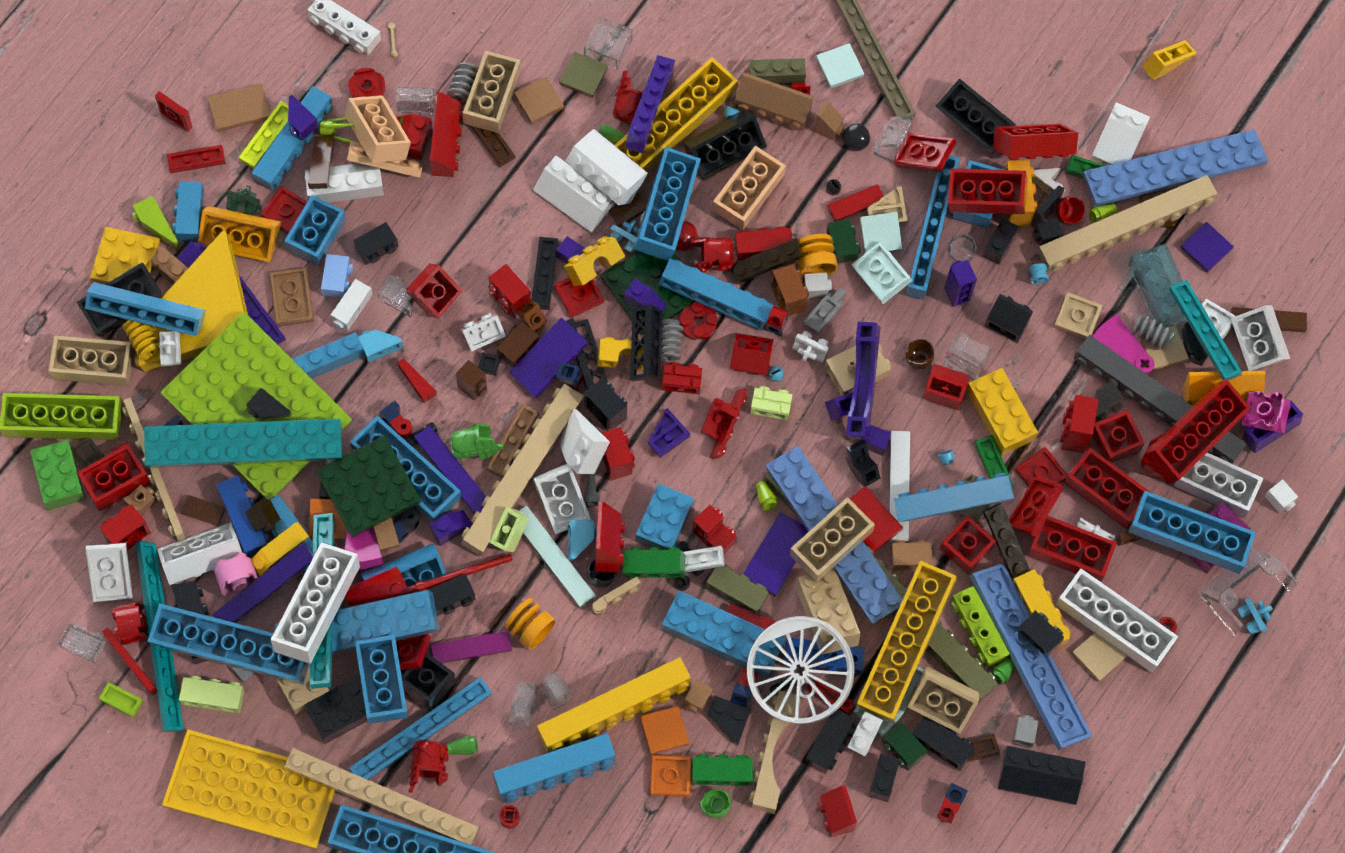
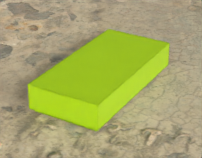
M110 682L107 683L98 698L99 701L132 718L135 717L144 702L143 699Z

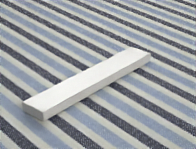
M891 431L889 512L898 521L894 498H899L898 494L909 492V431ZM909 521L899 522L903 526V530L889 542L905 540L908 543Z

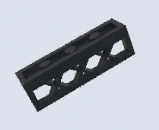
M653 305L633 309L630 380L633 382L644 379L652 383L660 382L662 310ZM645 312V318L640 323L639 313ZM644 329V336L639 340L638 334ZM643 347L644 353L638 358L637 353ZM640 365H643V374L637 375V369Z
M574 318L566 320L576 331L578 327L586 326L587 333L583 338L592 345L590 354L582 350L576 356L578 366L583 375L586 391L594 385L593 379L595 376L608 382L603 367L597 366L596 370L593 371L588 366L590 359L595 362L598 359V349L588 319L574 322Z

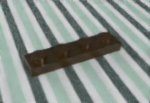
M797 238L733 264L730 270L734 283H742L804 257L800 241Z
M997 503L982 511L996 540L997 547L1011 579L1013 580L1029 572L1030 568L1002 503Z

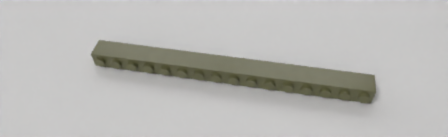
M768 472L764 476V481L798 517ZM867 546V548L874 557L873 551ZM875 558L903 600L908 588L901 584V580L897 575L891 574L887 570V566L882 560L878 561ZM898 610L892 613L894 617L896 616ZM939 620L926 650L957 682L979 692V704L996 688L998 684L996 678L991 672L987 673L982 668V663L977 658H973L969 654L967 647L962 643L959 644L955 640L954 634L948 629L945 630Z

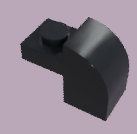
M863 439L846 447L848 454L846 457L847 463L863 487L881 479L878 465L870 458L867 444Z

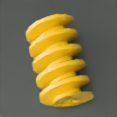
M132 320L125 322L123 329L126 331L130 342L133 343V347L136 349L140 360L145 361L152 358L159 349V343H156V337H152L154 333L149 331L150 326Z

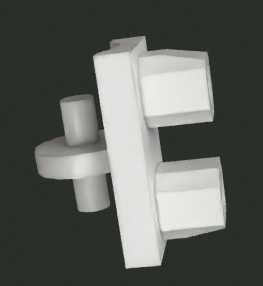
M159 332L161 366L181 364L180 332Z
M803 331L801 334H797L792 349L804 355L802 358L804 362L809 357L823 363L829 349V342L823 338L816 342L812 340L811 333Z

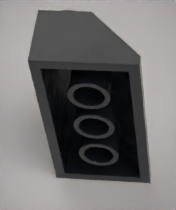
M960 78L935 106L991 153L995 151L993 149L995 127L1016 126L1013 121Z
M747 109L683 142L688 155L701 159L697 172L702 180L745 159L755 146L761 150L767 147L755 114Z
M1007 746L1003 754L998 789L1076 805L1086 762Z

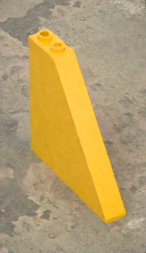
M222 231L161 298L205 310L203 327L197 337L180 333L181 361L197 357L243 311L248 315L231 238L226 231ZM149 325V331L154 333L152 337L157 338L156 343H160L159 332L172 331ZM160 348L152 358L145 361L140 360L138 354L134 356L137 367L140 366L144 372L162 367Z

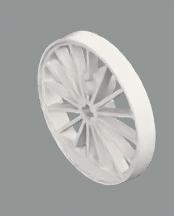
M794 616L775 622L760 634L753 644L748 657L747 678L756 701L769 714L789 723L808 724L825 719L844 703L850 693L854 680V661L847 642L834 627L813 617ZM818 626L819 628L802 661L804 629ZM825 629L834 639L807 661L821 630ZM801 630L798 660L790 633ZM783 635L787 636L794 660L775 638ZM772 640L791 663L759 648L760 645ZM838 641L844 654L809 665L830 645ZM757 651L790 668L754 665ZM842 657L846 658L847 672L810 669ZM799 664L801 667H805L802 676L800 673H796ZM754 668L790 671L758 683L755 682ZM810 672L846 675L847 679L844 689L842 690L810 674ZM791 675L769 696L763 699L757 686ZM811 678L841 692L838 700L832 705L816 687ZM793 679L779 710L776 711L767 701ZM797 681L795 717L782 714L781 711ZM805 683L812 686V692L809 695L802 692V686ZM816 692L829 706V709L818 715L811 699ZM800 696L808 699L813 714L812 717L799 718Z

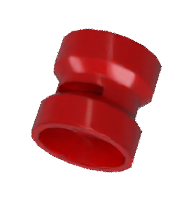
M506 805L500 810V823L503 827L513 829L519 824V811L515 806Z

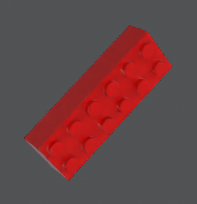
M1227 379L1216 383L1144 456L1167 484L1178 481L1251 408Z

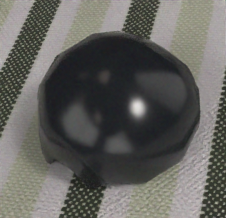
M859 123L850 124L844 129L841 136L845 147L852 151H862L871 140L868 129Z
M596 559L587 566L586 575L588 580L600 588L609 586L615 580L617 572H596Z

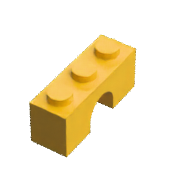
M604 236L597 240L596 245L583 249L581 255L570 258L568 260L569 263L564 268L573 285L580 286L597 276L593 267L596 258L601 266L604 267L614 265L624 258L625 255L615 237Z
M612 337L600 339L597 366L616 368L620 356H631L632 340H615ZM643 347L637 353L638 358L644 353ZM640 365L637 370L643 371V365Z

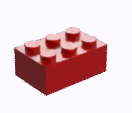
M1075 395L1073 401H1069V406L1063 415L1062 425L1064 427L1059 438V442L1062 443V450L1084 454L1094 432L1098 406L1097 398Z

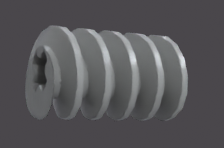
M459 63L447 95L461 102V104H466L479 67L471 63Z
M1142 313L1133 326L1132 333L1135 334L1139 331V338L1146 335L1145 341L1148 342L1152 339V346L1159 343L1158 350L1166 348L1176 332H1172L1169 335L1168 327L1162 330V323L1156 327V320L1154 319L1149 322L1150 316L1142 318Z
M662 320L661 360L674 361L681 359V356L676 354L681 352V348L677 346L682 345V341L678 339L683 338V334L679 333L683 331V327L679 325L680 322L678 320Z

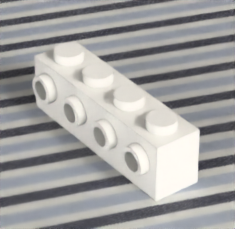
M315 0L308 8L309 20L313 24L321 25L326 32L331 35L335 34L343 43H349L361 54L364 53L369 56L381 41L379 30L332 0Z

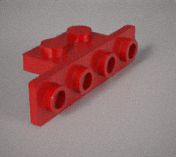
M745 388L737 390L731 402L733 408L740 411L741 406L744 405L747 399L746 393L748 390ZM719 398L713 399L701 429L702 434L716 441L710 454L711 459L720 458L725 454L727 441L733 434V426L740 417L738 412L736 418L727 421L712 413L714 405L724 402Z

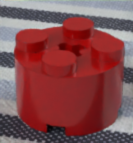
M141 601L117 606L112 609V616L117 624V627H114L115 636L117 639L120 638L121 643L124 645L148 640L146 615L142 612V610H145V607Z

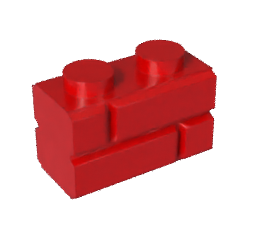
M677 362L664 364L662 391L700 395L702 368H699L696 364H688L687 366H680Z

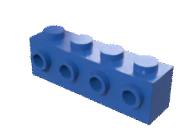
M235 476L216 485L244 553L247 557L256 555L270 540L265 531L256 532L250 522L246 511L255 504L252 497L247 498L245 492L249 490L245 481H240L239 476Z
M791 637L799 660L800 639ZM786 638L785 651L794 660L788 639ZM804 639L802 661L813 640ZM816 642L807 661L819 652ZM852 647L850 650L854 661V677H857V675L861 676L865 648ZM839 650L820 654L809 665L842 655L844 652ZM784 655L783 660H785V661L791 663V662L788 660V658ZM842 657L810 669L847 672L846 658Z

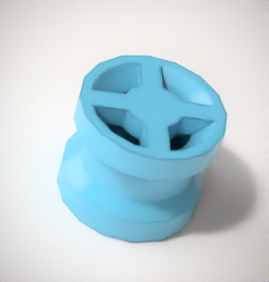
M1039 263L1029 267V273H1031L1030 282L1032 284H1044L1049 281V276L1046 274V264Z

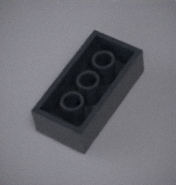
M143 262L105 284L160 299L164 296ZM86 296L77 301L80 309L99 337L128 321V319L85 309Z
M360 675L304 704L324 744L367 722Z

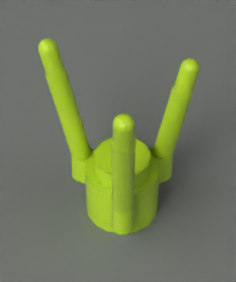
M346 117L322 120L320 122V134L334 136V140L350 144L353 140L335 136L334 134L337 133L338 128L354 127V124H337V122L347 121Z

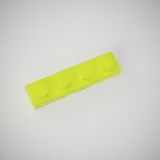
M280 101L239 156V161L255 169L288 122V104Z

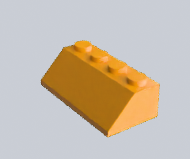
M207 206L202 210L198 243L202 242L208 247L222 231H226L231 238L234 255L270 263L278 242L281 222Z
M1242 371L1241 376L1231 379L1229 382L1247 403L1249 392L1262 391L1264 393L1266 374L1265 371ZM1189 372L1182 387L1183 400L1193 406L1212 386L1223 381L1219 373Z

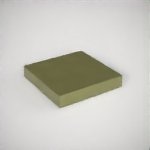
M574 51L559 84L593 98L608 69V65Z

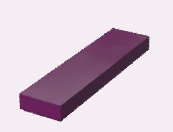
M507 631L431 644L433 658L442 664L512 651L510 635Z

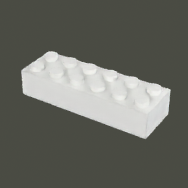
M320 544L271 638L274 652L311 664L360 568L358 554L328 544Z
M1083 569L1079 570L1056 603L1057 607L1094 633L1100 635L1151 673L1154 672L1178 638L1176 634Z

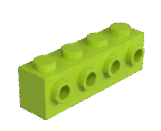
M972 586L954 594L951 598V609L954 613L958 614L960 626L963 630L967 631L969 643L972 647L976 648L978 660L982 665L984 664L986 669L1008 659L1010 653L975 587Z

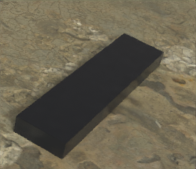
M539 237L531 300L539 304L542 310H550L556 249L558 246L557 238Z

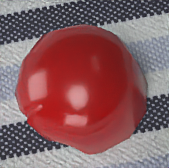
M1074 196L1063 197L1056 204V216L1058 220L1065 224L1079 223L1085 214L1084 202Z
M685 220L683 221L676 246L677 250L682 251L693 248L689 247L688 243H682L683 238H698L695 226Z

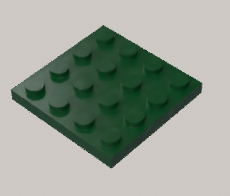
M639 251L600 274L601 279L631 322L634 307L624 302V293L634 279L649 286L666 304L665 309L662 311V320L673 318L681 313L685 307L696 302L658 285L668 264L667 260ZM674 253L671 259L679 260L677 255ZM639 313V322L641 323L645 318L644 313ZM644 329L640 331L641 336L644 335Z
M385 435L315 470L351 538L421 503L418 493Z

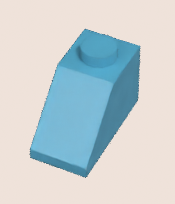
M376 329L365 331L358 337L368 363L403 348L401 338Z
M570 520L568 522L569 561H573L594 540V537H597V526L594 525V520Z

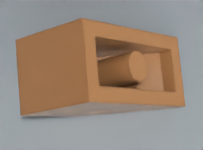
M825 101L817 114L814 131L834 141L836 136H840L843 132L844 126L842 124L844 118L829 102Z

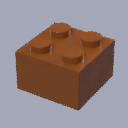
M794 264L774 270L771 279V288L780 309L788 311L786 317L804 312L806 304H808V289L806 286H803L801 282L802 274L799 269L796 270Z

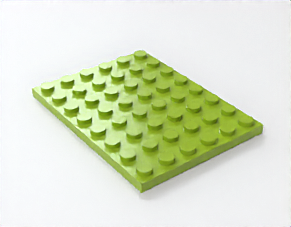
M244 311L160 392L192 425L341 419L343 430L353 421ZM260 388H263L289 409L292 415L291 417L263 420L258 417L255 419L248 413L249 408L246 404ZM311 461L235 464L233 466L267 500H271Z

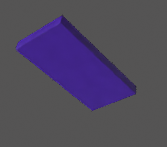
M561 317L509 373L537 398L556 378L561 362L570 364L589 342Z
M780 512L743 574L749 577L752 583L756 585L759 583L765 586L769 594L776 597L796 563L790 556V549L808 533L806 527Z

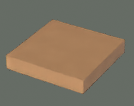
M547 76L514 92V96L531 124L564 109L562 101Z

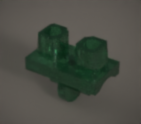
M247 185L244 190L238 189L237 193L227 191V210L237 212L238 207L241 206L245 207L244 214L253 216L257 211H261L260 199L256 198V193L251 192V186Z

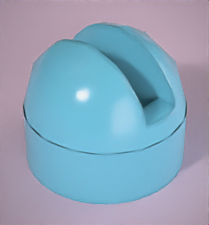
M725 106L723 115L727 119L728 115L732 117L738 114L739 110Z
M773 366L770 368L768 377L772 382H779L783 379L784 372L781 367Z
M946 450L938 454L941 463L944 465L952 464L955 460L953 450Z

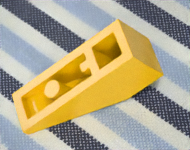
M1184 40L1152 53L1142 68L1152 80L1168 74L1197 53Z
M295 522L269 542L251 559L260 577L309 538L299 522Z

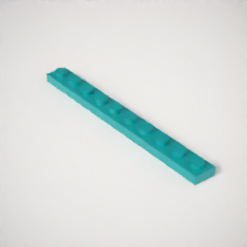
M333 513L314 515L313 555L316 554L321 543L334 546L335 517ZM332 623L310 664L311 689L331 687Z
M138 542L135 546L148 634L150 635L159 603L165 605L156 543ZM150 644L163 732H181L184 730L172 650Z

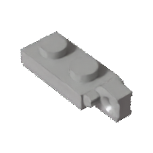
M840 287L834 295L831 293L826 294L804 320L803 324L818 335L843 305L841 300L845 297L846 291Z

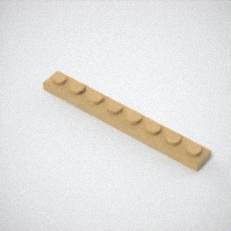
M131 397L123 400L125 407H122L125 417H130L132 421L129 424L132 435L137 434L139 439L135 441L139 452L143 451L145 455L144 431ZM143 457L142 460L145 466V457ZM150 468L152 474L148 476L152 486L156 485L158 488L155 494L159 503H164L165 508L162 509L165 519H170L172 525L168 527L172 537L176 536L178 541L186 539L159 469Z

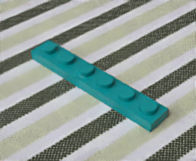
M1185 280L1170 286V293L1222 380L1227 379L1229 381L1241 376V369L1189 282Z

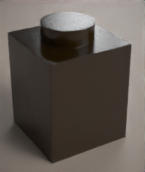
M271 500L257 502L246 511L256 532L263 530L269 532L281 520Z

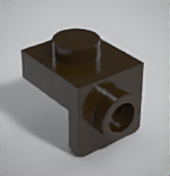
M91 438L74 449L86 466L105 457Z

